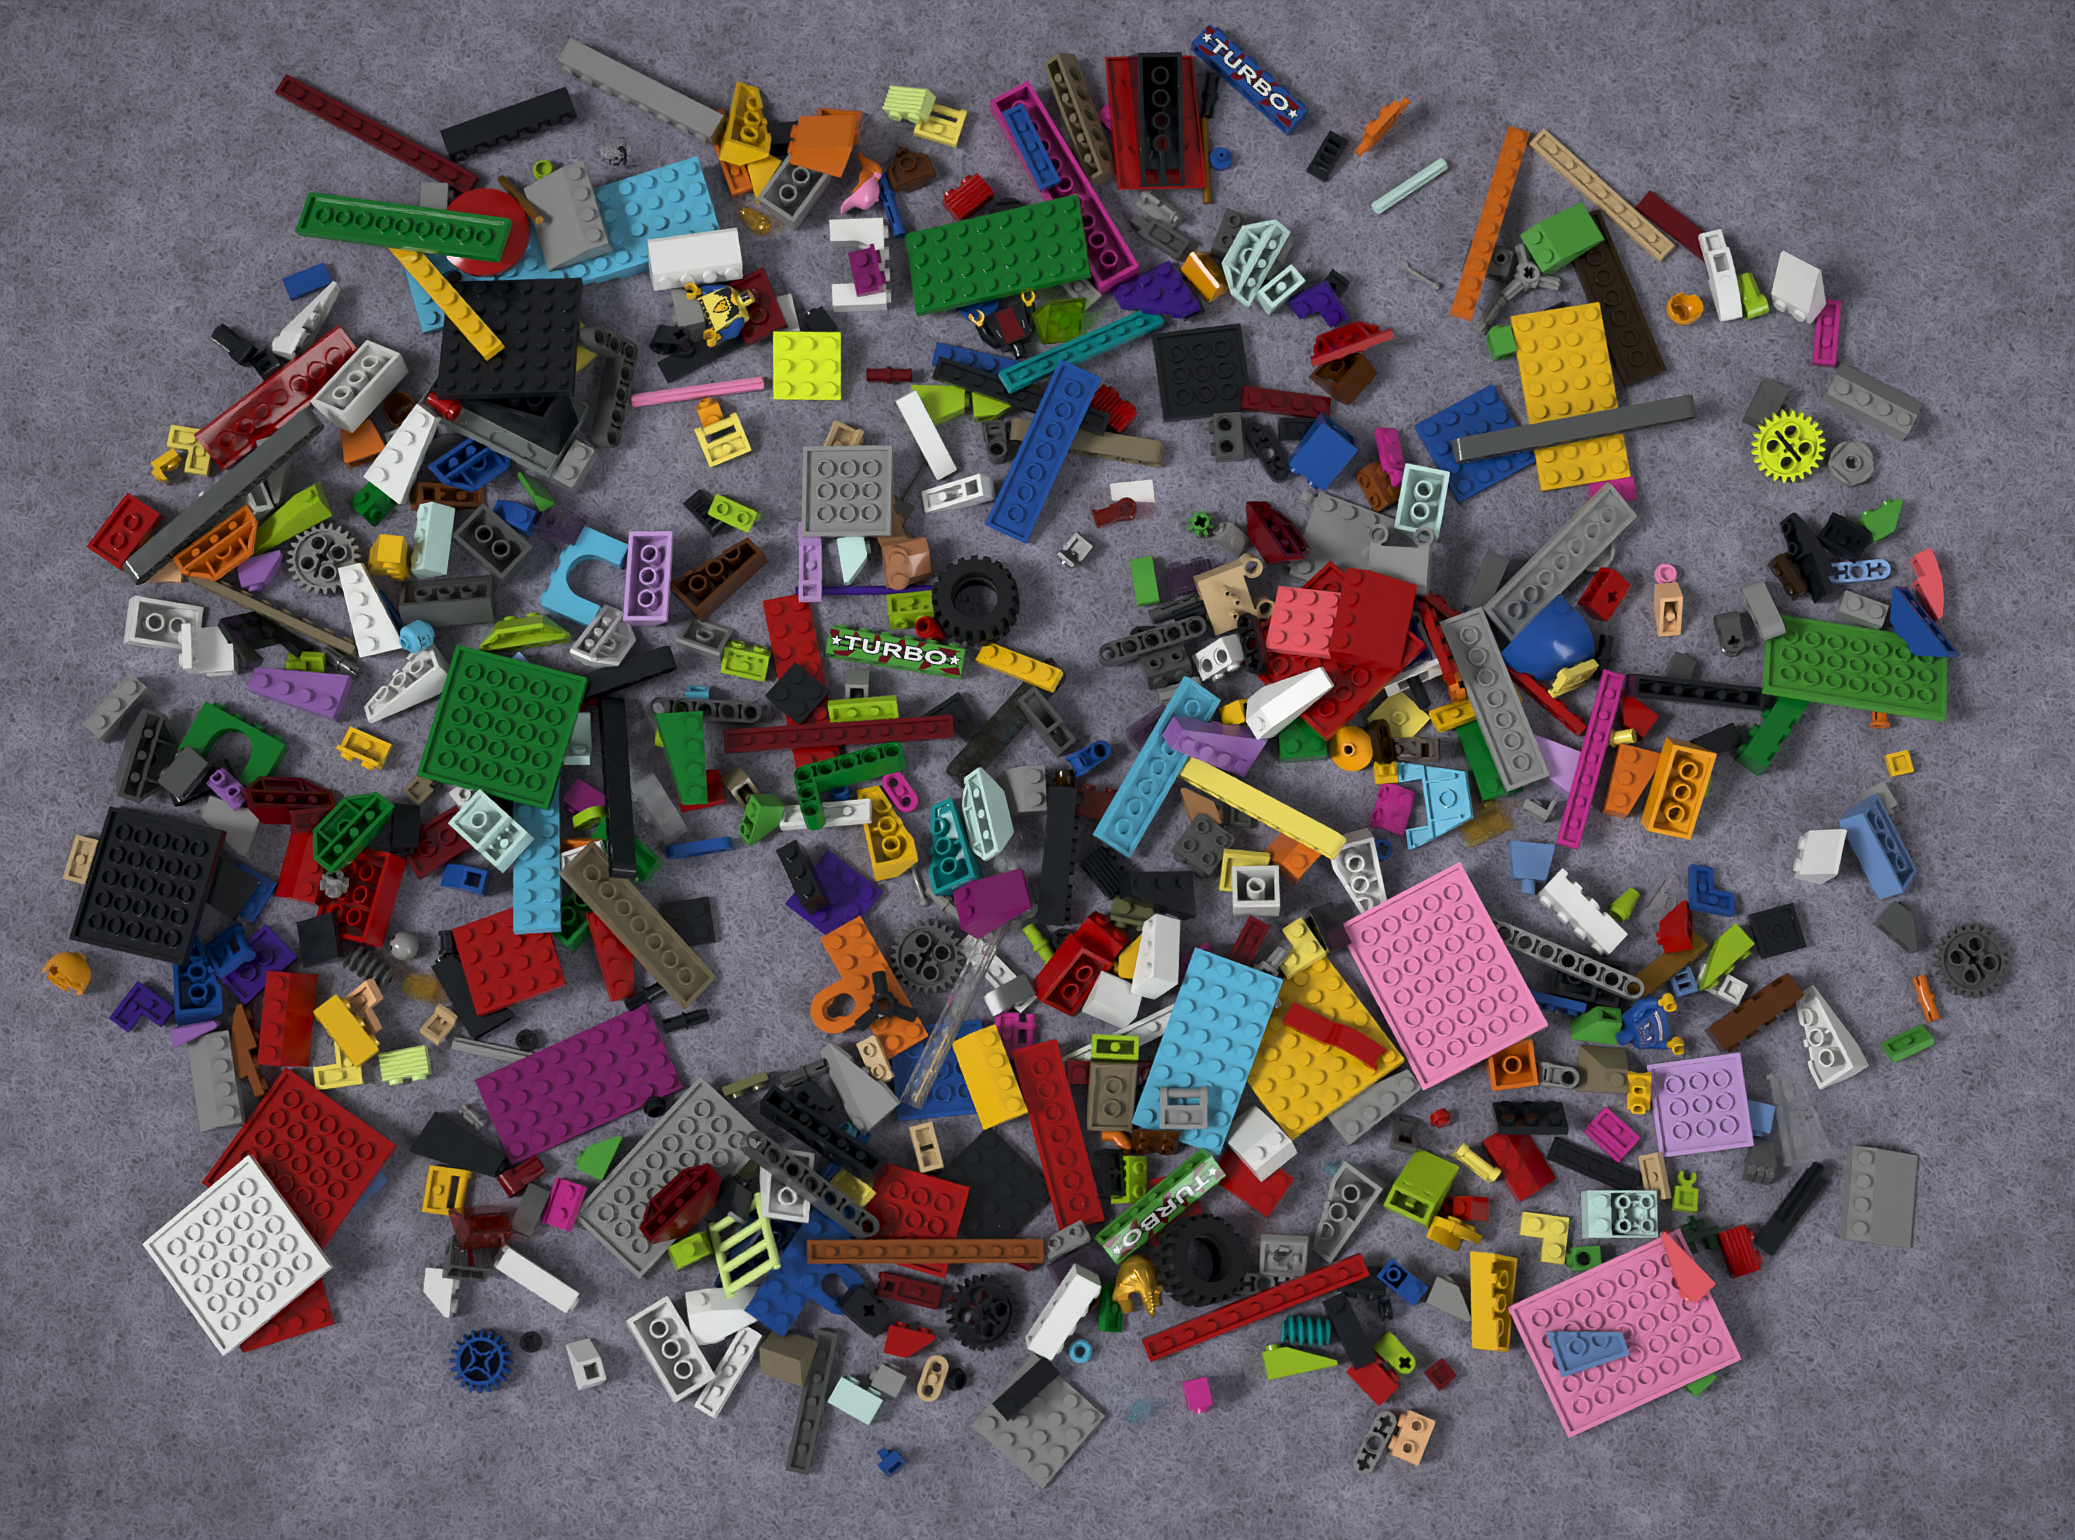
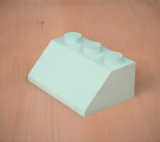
M1408 463L1405 464L1394 530L1413 539L1415 530L1425 526L1430 528L1436 535V540L1438 539L1450 472ZM1422 533L1419 540L1428 542L1430 540V533Z
M435 502L419 505L417 528L414 533V550L411 556V572L418 579L447 575L455 508Z

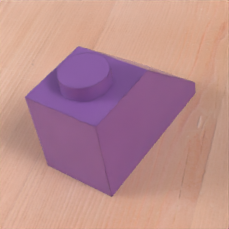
M278 550L248 558L239 564L237 571L241 587L244 591L258 593L263 590L262 588L268 587L285 561L284 554Z

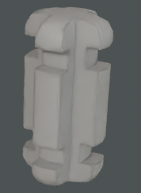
M466 1103L459 1110V1113L463 1114V1117L471 1125H475V1129L479 1130L485 1125L486 1120L481 1119L482 1116L473 1108H470L469 1104Z

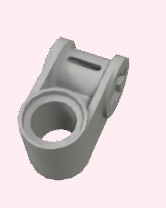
M1536 1062L1539 1084L1535 1085L1537 1087L1570 1090L1579 1082V1074L1574 1068L1547 1062ZM1563 1073H1570L1573 1076L1574 1081L1571 1085H1567L1562 1081Z

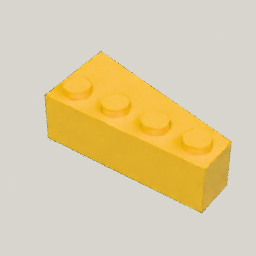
M1470 1251L1472 1348L1509 1352L1512 1316L1507 1307L1512 1305L1514 1300L1517 1258L1495 1253Z

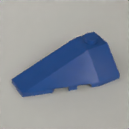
M196 935L187 967L173 964L175 1017L178 1026L206 1022L223 1013L221 986Z

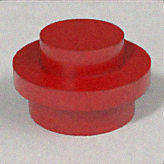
M1442 1108L1429 1116L1431 1126L1438 1127V1129L1447 1126L1452 1118L1451 1112H1447L1446 1108Z

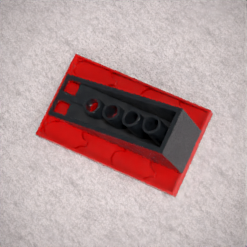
M1182 52L1136 53L1127 57H1104L1118 190L1207 188L1192 55L1182 56Z

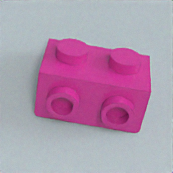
M1396 784L1381 785L1377 793L1374 811L1371 814L1370 827L1382 829L1397 836H1404L1416 793Z

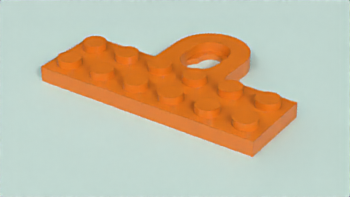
M861 916L820 938L842 979L821 990L814 997L810 1007V1014L817 1028L828 1034H840L854 1027L855 1020L870 1008L869 1004L873 1001L872 995L875 994L872 973L876 971H885L888 990L893 993L894 998L899 999L898 1003L913 1008ZM848 994L852 996L855 1001V1008L848 1016L832 1018L827 1014L828 1007L833 1004L834 999L838 995ZM883 1000V1003L881 1001L878 1003L881 1011H886L885 1008L887 1010L890 1008L887 1000ZM893 1016L892 1019L887 1017L882 1021L878 1019L870 1026L874 1035H877L888 1060L929 1037L918 1016L913 1023Z

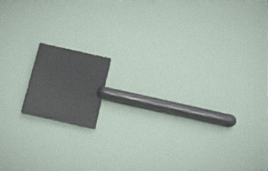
M926 460L903 498L901 499L894 495L897 504L893 506L896 513L901 512L905 523L915 508L906 500L928 465Z

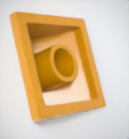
M1193 251L1189 254L1181 271L1207 303L1230 290L1225 274L1207 252Z

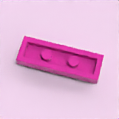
M1825 299L1826 305L1815 318L1811 365L1834 368L1836 365L1841 301Z

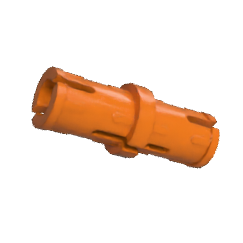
M1926 974L1912 978L1911 980L1918 995L1917 1002L1921 1003L1926 1022L1940 1019L1941 1016L1934 1001L1936 996L1931 992Z

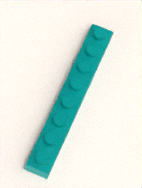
M1142 310L999 371L998 377L1008 393H1013L1053 375L1060 359L1077 365L1163 327L1164 320L1160 315L1142 313Z

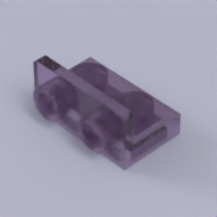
M1164 703L1126 729L1125 735L1138 752L1142 750L1166 709Z

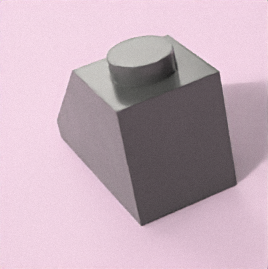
M1895 900L1887 906L1873 925L1910 954L1917 949L1914 915L1909 912L1910 908L1907 905Z

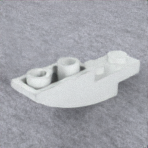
M1719 229L1701 233L1698 239L1710 277L1708 282L1720 323L1742 318V306L1730 249L1726 247L1722 231Z

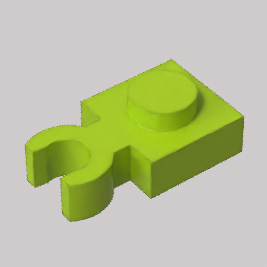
M1681 1170L1677 1174V1181L1680 1186L1673 1188L1672 1210L1695 1214L1698 1206L1699 1189L1692 1188V1184L1696 1181L1697 1176L1695 1172H1692L1690 1180H1685L1683 1177L1684 1171Z

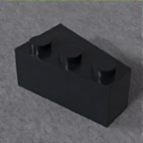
M1192 871L1129 872L1118 876L1121 900L1144 908L1148 907L1157 910L1162 914L1178 917V919L1183 921L1196 917Z

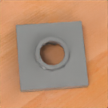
M1261 1234L1259 1275L1301 1276L1306 1274L1308 1236ZM1279 1249V1252H1289V1250H1291L1292 1252L1289 1255L1281 1256L1278 1255L1275 1251Z

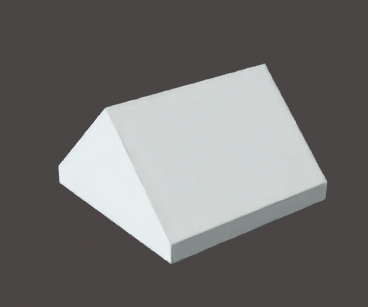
M1101 970L1082 1012L1123 1029L1136 1018L1142 996L1130 993L1131 982Z

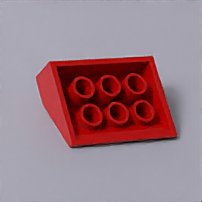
M1346 568L1328 650L1332 662L1400 670L1418 588L1417 585L1370 570Z
M365 848L348 866L340 869L344 873V877H349L347 893H343L338 898H331L325 894L324 890L317 916L337 912L341 940L382 949L407 860L392 853Z

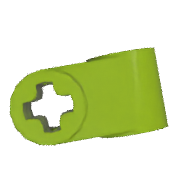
M1387 1331L1373 1345L1372 1349L1397 1373L1407 1375L1415 1368V1358L1391 1332ZM1400 1358L1402 1360H1405L1406 1358L1410 1360V1362L1408 1363L1410 1367L1409 1369H1407L1406 1367L1401 1369L1399 1367V1365L1401 1364V1362L1399 1361Z

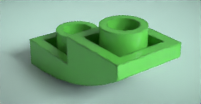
M1147 556L1131 559V571L1138 607L1160 603L1153 557Z

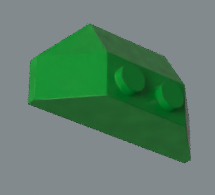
M378 792L344 797L313 829L314 860L331 874L348 866L381 832L395 806Z

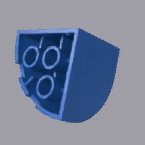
M1558 594L1502 651L1501 655L1505 665L1522 674L1525 672L1534 675L1535 679L1553 680L1558 678L1556 675L1563 668L1568 667L1569 669L1582 662L1592 660L1595 646L1592 633L1585 620Z

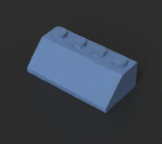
M1875 793L1846 810L1839 819L1841 829L1847 830L1846 836L1850 842V848L1859 859L1860 867L1866 873L1871 889L1876 892L1879 899L1903 893L1918 871L1878 793Z

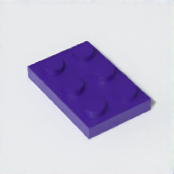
M267 924L262 926L247 940L249 946L256 953V957L252 961L242 963L223 979L216 973V970L214 971L246 1006L265 990L268 970L285 971L298 959L293 951Z

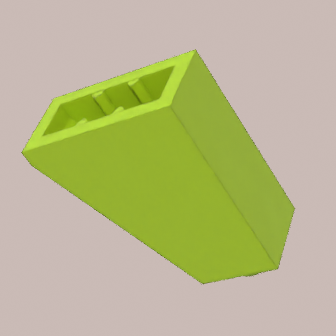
M911 385V391L916 390L934 426L965 414V407H969L970 393H965L963 389L944 385Z

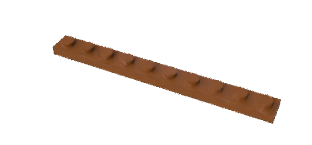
M1044 1238L807 1239V1264L1044 1263Z

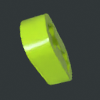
M589 807L573 816L574 830H585L599 824L605 815V807Z

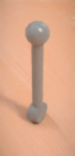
M1406 261L1400 263L1399 267L1402 271L1407 270L1429 284L1434 291L1440 288L1438 282H1432L1413 270Z
M912 865L910 869L921 899L919 903L922 907H926L929 902L924 896L915 866Z

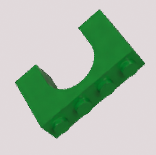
M205 702L178 750L189 746L206 758L214 743L222 735L239 732L248 736L252 745V755L238 782L247 787L259 776L273 777L289 750V747L284 744L286 740L276 734H273L272 737L265 734L266 729L256 723L250 726L245 723L246 718L235 712L233 715L226 713L225 710L227 708L217 702H214L213 705Z

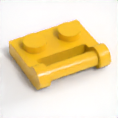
M430 1165L422 1212L464 1218L466 1212L463 1211L468 1180L472 1176V1171ZM453 1176H458L459 1183L455 1207L450 1209L448 1208L452 1179Z

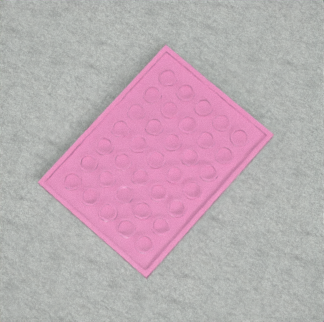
M1461 862L1343 923L1352 942L1347 947L1424 1091L1549 1026Z
M1678 1228L1667 1233L1695 1262L1681 1230ZM1660 1237L1507 1307L1568 1438L1741 1360L1710 1291L1696 1304L1691 1300L1687 1303L1677 1293L1680 1289L1675 1284ZM1545 1331H1621L1630 1355L1561 1377Z

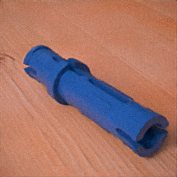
M883 172L878 181L880 187L878 198L883 203L893 237L899 239L904 237L907 231L895 200L896 193L891 188L887 173Z

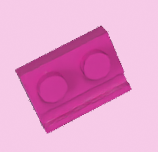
M1606 1106L1582 1131L1616 1163H1619L1641 1138Z
M556 1177L540 1222L571 1232L587 1187Z

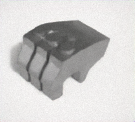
M1754 1138L1755 1146L1749 1147L1744 1160L1746 1167L1743 1180L1769 1185L1772 1179H1774L1776 1169L1775 1142Z

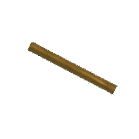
M1202 117L1199 119L1207 186V188H1202L1203 204L1210 205L1212 204L1209 127L1208 118Z
M504 175L499 176V184L520 204L522 209L536 224H541L543 217Z

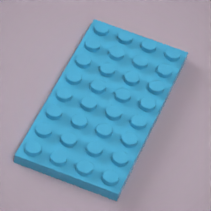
M1195 947L1132 1124L1148 1130L1180 1131L1179 1141L1200 1149L1203 1147L1210 1153L1220 1155L1283 979ZM1160 1086H1167L1168 1089H1200V1086H1207L1208 1129H1160ZM1168 1098L1167 1105H1200V1098Z

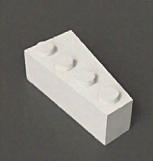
M1562 868L1537 894L1541 897L1539 901L1548 909L1552 907L1558 913L1556 916L1564 924L1569 923L1575 928L1573 932L1580 939H1587L1592 944L1591 949L1596 954L1608 956L1628 934L1608 913L1603 912L1601 914L1599 912V904L1593 898L1584 897L1582 895L1583 888L1577 882L1569 881L1566 878L1568 873Z

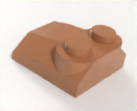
M926 536L881 543L886 588L902 590L909 584L930 580L931 566Z

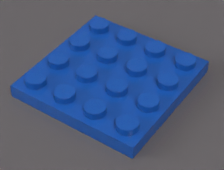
M1493 384L1414 425L1415 431L1438 470L1450 472L1448 487L1458 504L1536 462L1535 455L1531 450L1468 463H1455L1451 444L1452 440L1517 427Z
M982 1020L923 1025L929 1037L892 1058L895 1096L901 1102L896 1107L898 1122L977 1114L951 1042L981 1030Z

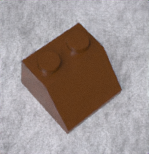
M1354 352L1343 359H1335L1319 365L1309 378L1334 400L1349 406L1378 373L1366 356Z

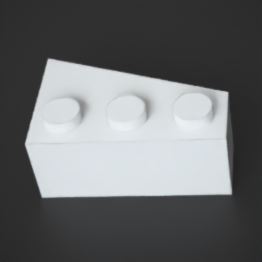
M1155 914L1144 922L1131 994L1155 1000L1178 984L1180 920Z

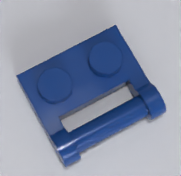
M240 923L232 924L204 946L216 973L222 979L242 963L252 961L256 957L254 949L249 946L244 936V928ZM233 938L236 939L241 949L238 953H235L230 942Z

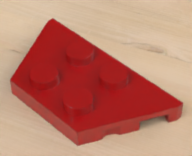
M1356 321L1317 335L1316 344L1313 347L1314 356L1310 357L1312 366L1316 367L1335 359H1343L1354 352H1363L1368 347L1393 339V332L1389 328L1385 331H1379L1378 325Z

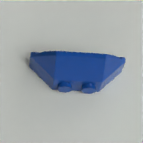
M468 438L428 467L442 484L474 493L508 470L510 458L491 450L482 443Z
M1895 586L1892 589L1890 622L1895 627V633L1908 644L1907 648L1909 651L1918 656L1957 658L1960 655L1912 595L1911 591L1907 587Z

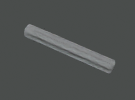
M457 1036L452 1041L453 1050L512 1063L534 1054L528 1051Z

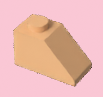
M1677 582L1655 584L1654 609L1658 637L1681 635L1683 595Z

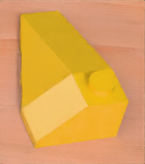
M737 81L721 144L720 160L741 166L768 157L771 135L766 128L767 120L763 116V104L757 87Z
M879 785L856 790L858 800L870 799L872 802V822L863 824L875 881L898 877L918 861L914 839L904 827L902 820L893 810L892 805Z

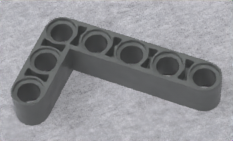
M602 326L582 327L578 331L579 344L606 358L591 430V443L595 448H615L620 444L638 357V348L634 342Z

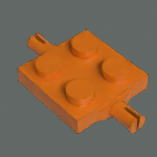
M1403 97L1399 103L1396 100L1391 105L1387 103L1379 112V118L1376 121L1372 119L1364 128L1366 132L1362 136V143L1354 150V153L1361 157L1365 151L1369 152L1397 122L1399 115L1402 114L1411 102L1406 97Z

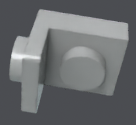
M1526 799L1519 810L1544 823L1547 819L1551 820L1555 815L1557 808L1554 806L1557 801L1552 799L1547 808L1544 809L1542 808L1543 804L1539 801Z

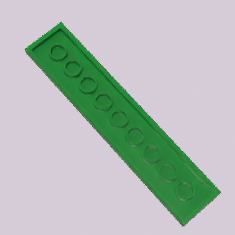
M309 192L295 232L299 236L500 263L513 223L510 218Z

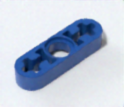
M720 837L675 844L665 848L667 859L672 860L730 851L733 849L732 837Z

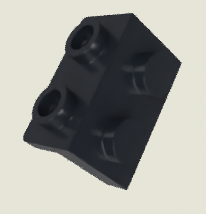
M1832 512L1828 522L1817 538L1824 548L1856 564L1866 549L1872 533L1844 516Z

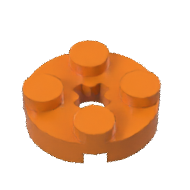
M1456 664L1455 667L1458 673L1454 674L1457 683L1448 686L1449 689H1447L1451 702L1466 699L1465 688L1460 689L1459 687L1461 686L1462 678ZM1441 674L1440 678L1442 682L1445 683L1446 680L1444 678V675Z

